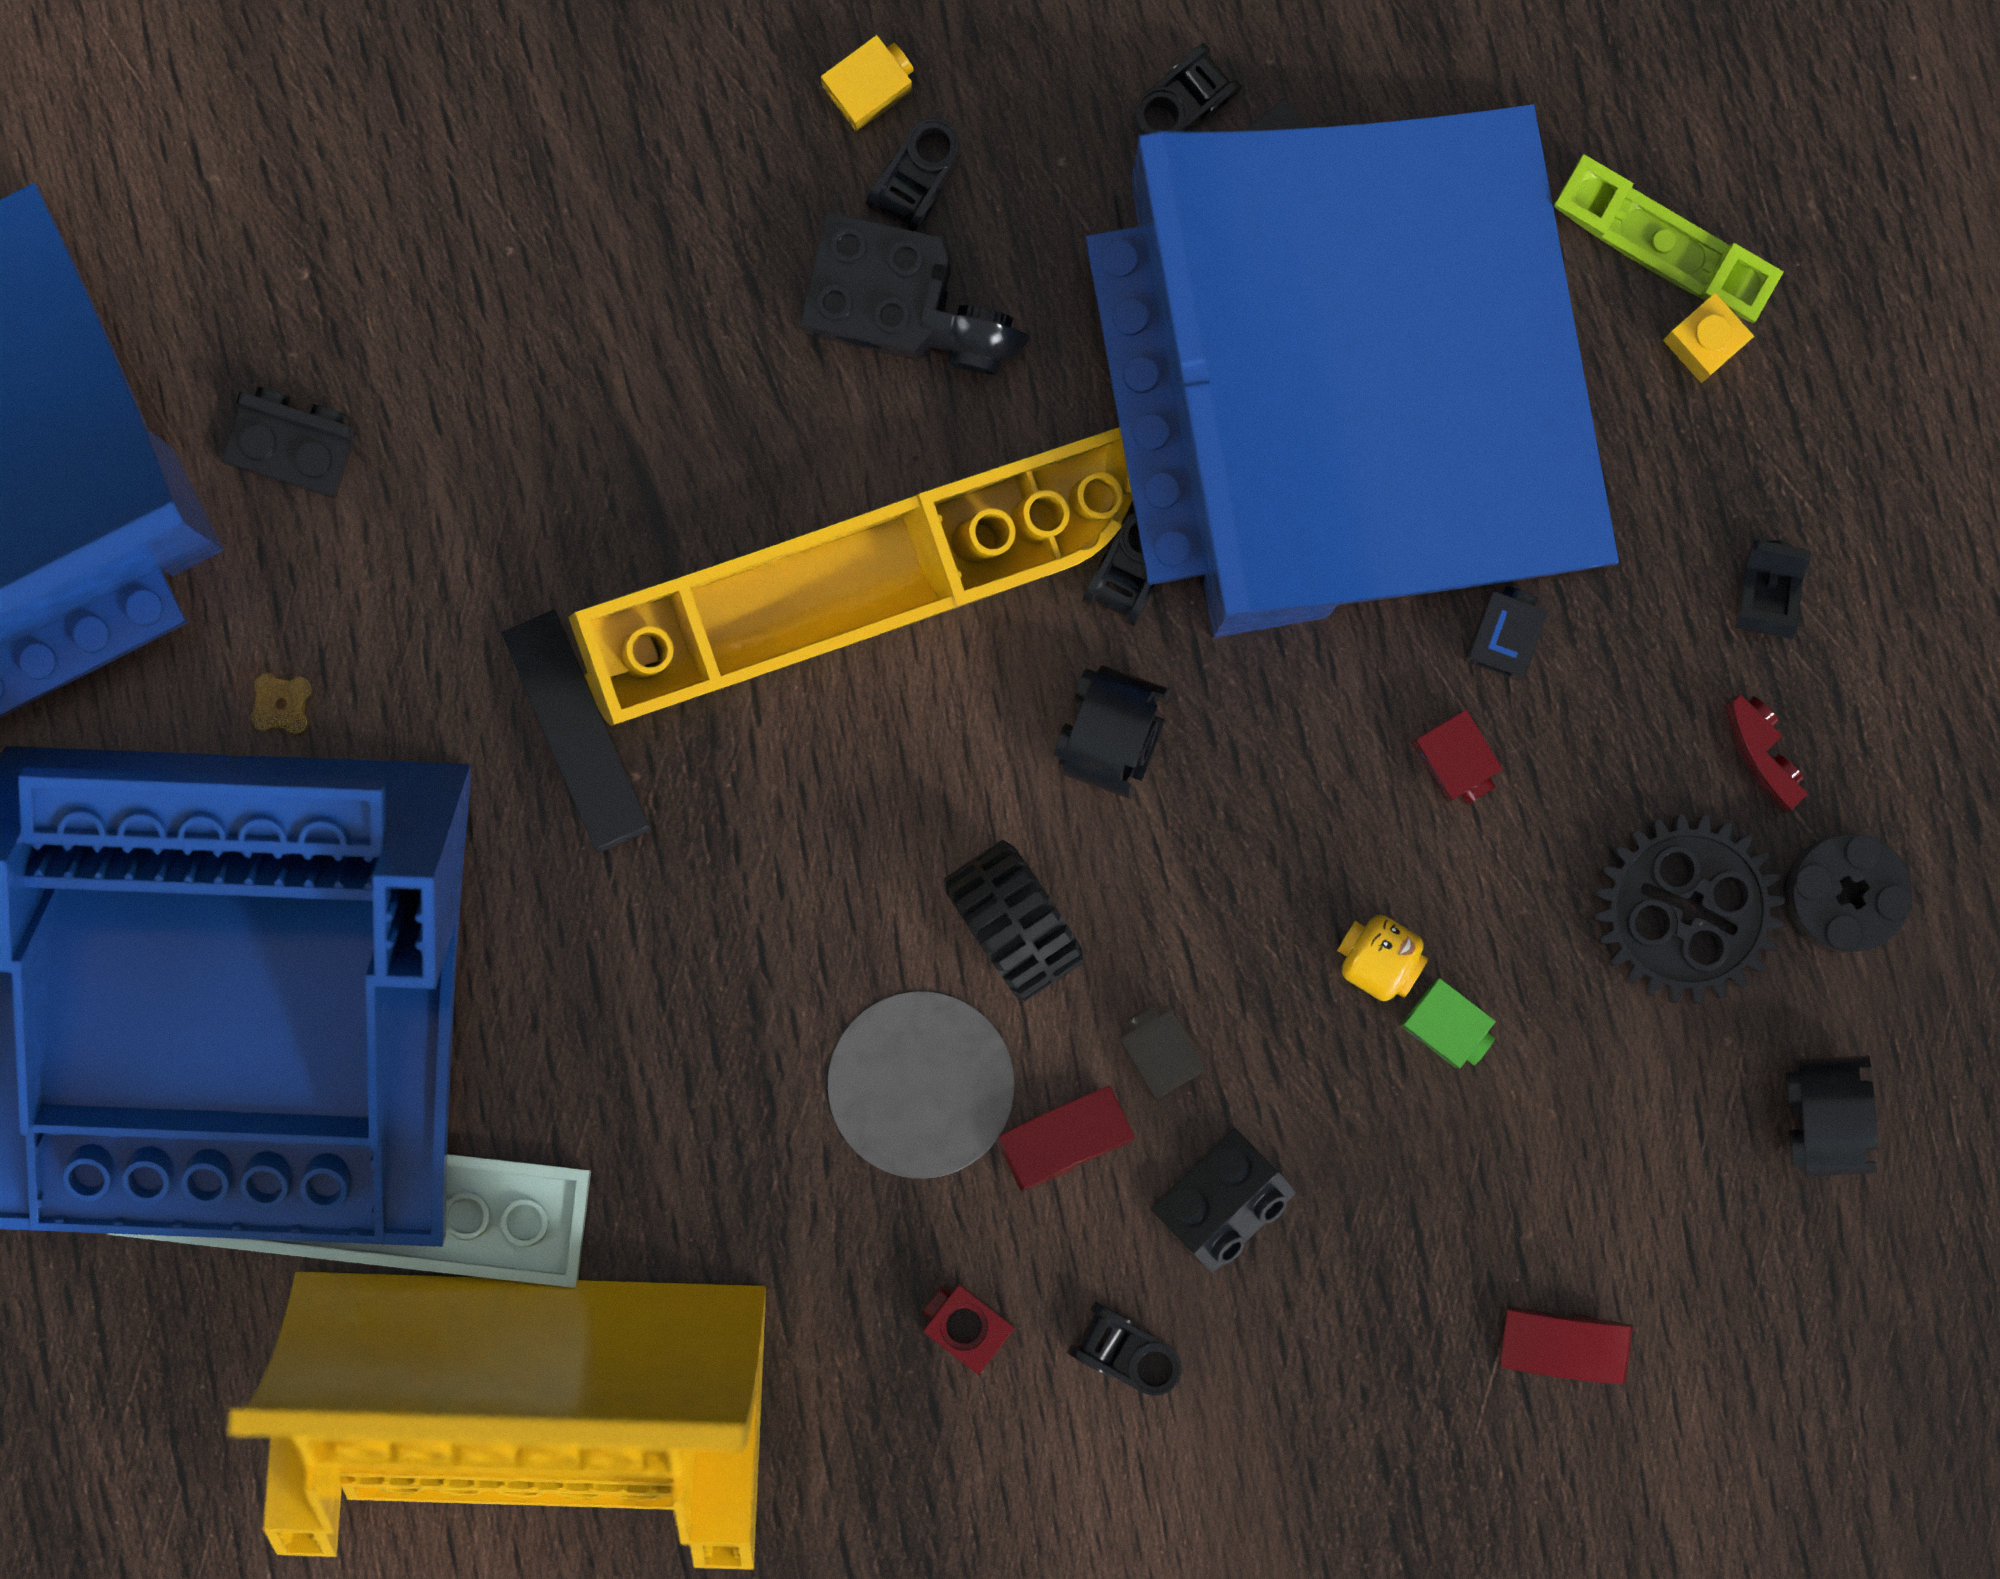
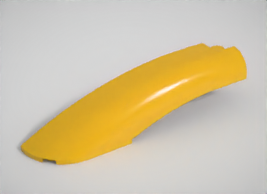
M1118 427L920 493L803 536L573 613L568 618L587 670V674L584 675L601 715L609 725L613 726L909 625L1080 564L1105 547L1117 534L1133 501L1120 428Z

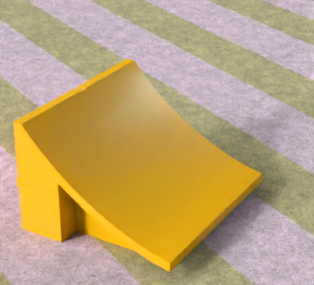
M295 1272L282 1327L265 1375L250 1401L240 1410H231L229 1435L236 1437L270 1436L263 1529L277 1555L337 1557L342 1488L347 1500L674 1510L681 1545H690L694 1568L754 1570L766 1286L578 1280L576 1288L484 1277Z

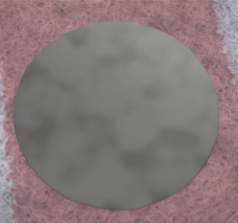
M920 991L907 992L883 999L870 1006L854 1019L837 1043L830 1062L828 1098L833 1118L840 1133L852 1149L864 1160L887 1173L918 1179L936 1178L949 1175L971 1165L996 1142L1008 1121L1012 1109L1015 1084L1014 1071L1009 1052L1002 1037L990 1021L978 1010L959 999L945 994Z

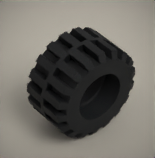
M1002 839L944 878L946 894L1014 996L1026 1002L1084 963L1083 949L1027 863L1012 844Z

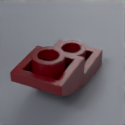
M1740 694L1732 698L1725 705L1735 743L1747 767L1767 796L1783 813L1792 811L1808 793L1799 785L1804 779L1803 775L1788 759L1781 754H1778L1773 759L1767 753L1783 736L1774 727L1779 720L1772 710L1760 699L1753 696L1747 701Z
M1109 1085L1030 1120L1000 1135L996 1140L1022 1192L1071 1172L1081 1163L1128 1145L1135 1139V1136Z
M1513 1307L1507 1310L1500 1368L1566 1379L1624 1384L1627 1377L1633 1325L1579 1314L1565 1317Z

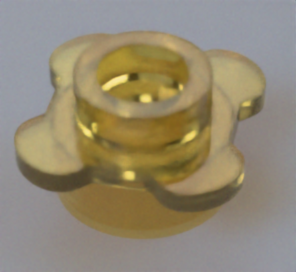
M270 673L260 675L254 683L257 695L255 699L256 709L250 715L253 726L261 731H267L271 727L286 728L291 734L302 733L309 723L307 716L304 714L306 699L312 694V686L309 681L303 677H295L288 681L276 679ZM280 698H284L287 702L284 709L276 707V701Z

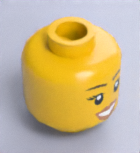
M1382 914L1372 917L1366 926L1354 921L1337 949L1338 952L1346 956L1341 970L1343 977L1380 1001H1389L1396 994L1405 998L1428 961V958L1421 954L1423 951L1422 939L1417 934Z

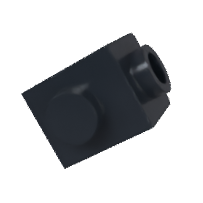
M1755 540L1742 569L1735 628L1793 639L1798 627L1803 578L1810 563V550L1794 547L1787 542L1779 540Z

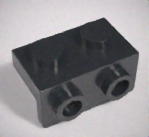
M1234 1128L1151 1210L1202 1264L1213 1273L1222 1265L1234 1261L1242 1253L1246 1242L1264 1224H1269L1282 1215L1288 1201L1295 1195V1190L1253 1145Z

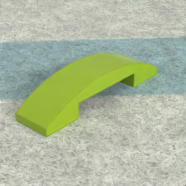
M1585 154L1580 157L1553 205L1555 208L1595 237L1664 279L1705 301L1716 293L1736 316L1751 323L1756 322L1783 274L1782 270L1736 243L1728 245L1633 189L1634 183Z

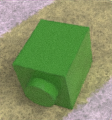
M1440 978L1434 979L1400 1024L1402 1028L1454 1068H1461L1466 1060L1475 1066L1496 1039L1488 1033L1496 1021Z

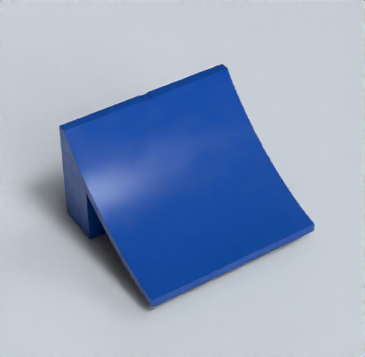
M1534 104L1448 116L1346 126L1242 132H1159L1139 136L1131 178L1138 227L1088 235L1085 241L1148 585L1206 575L1203 580L1213 638L1328 618L1340 604L1489 585L1611 566L1619 563Z
M35 183L0 199V718L187 624L188 621L163 571L173 577L224 551L173 447L148 429L88 290L47 203Z
M5 746L0 755V1229L443 1247L446 1236L447 1149L454 994L463 864L471 786L470 764L274 756L244 757L222 754Z

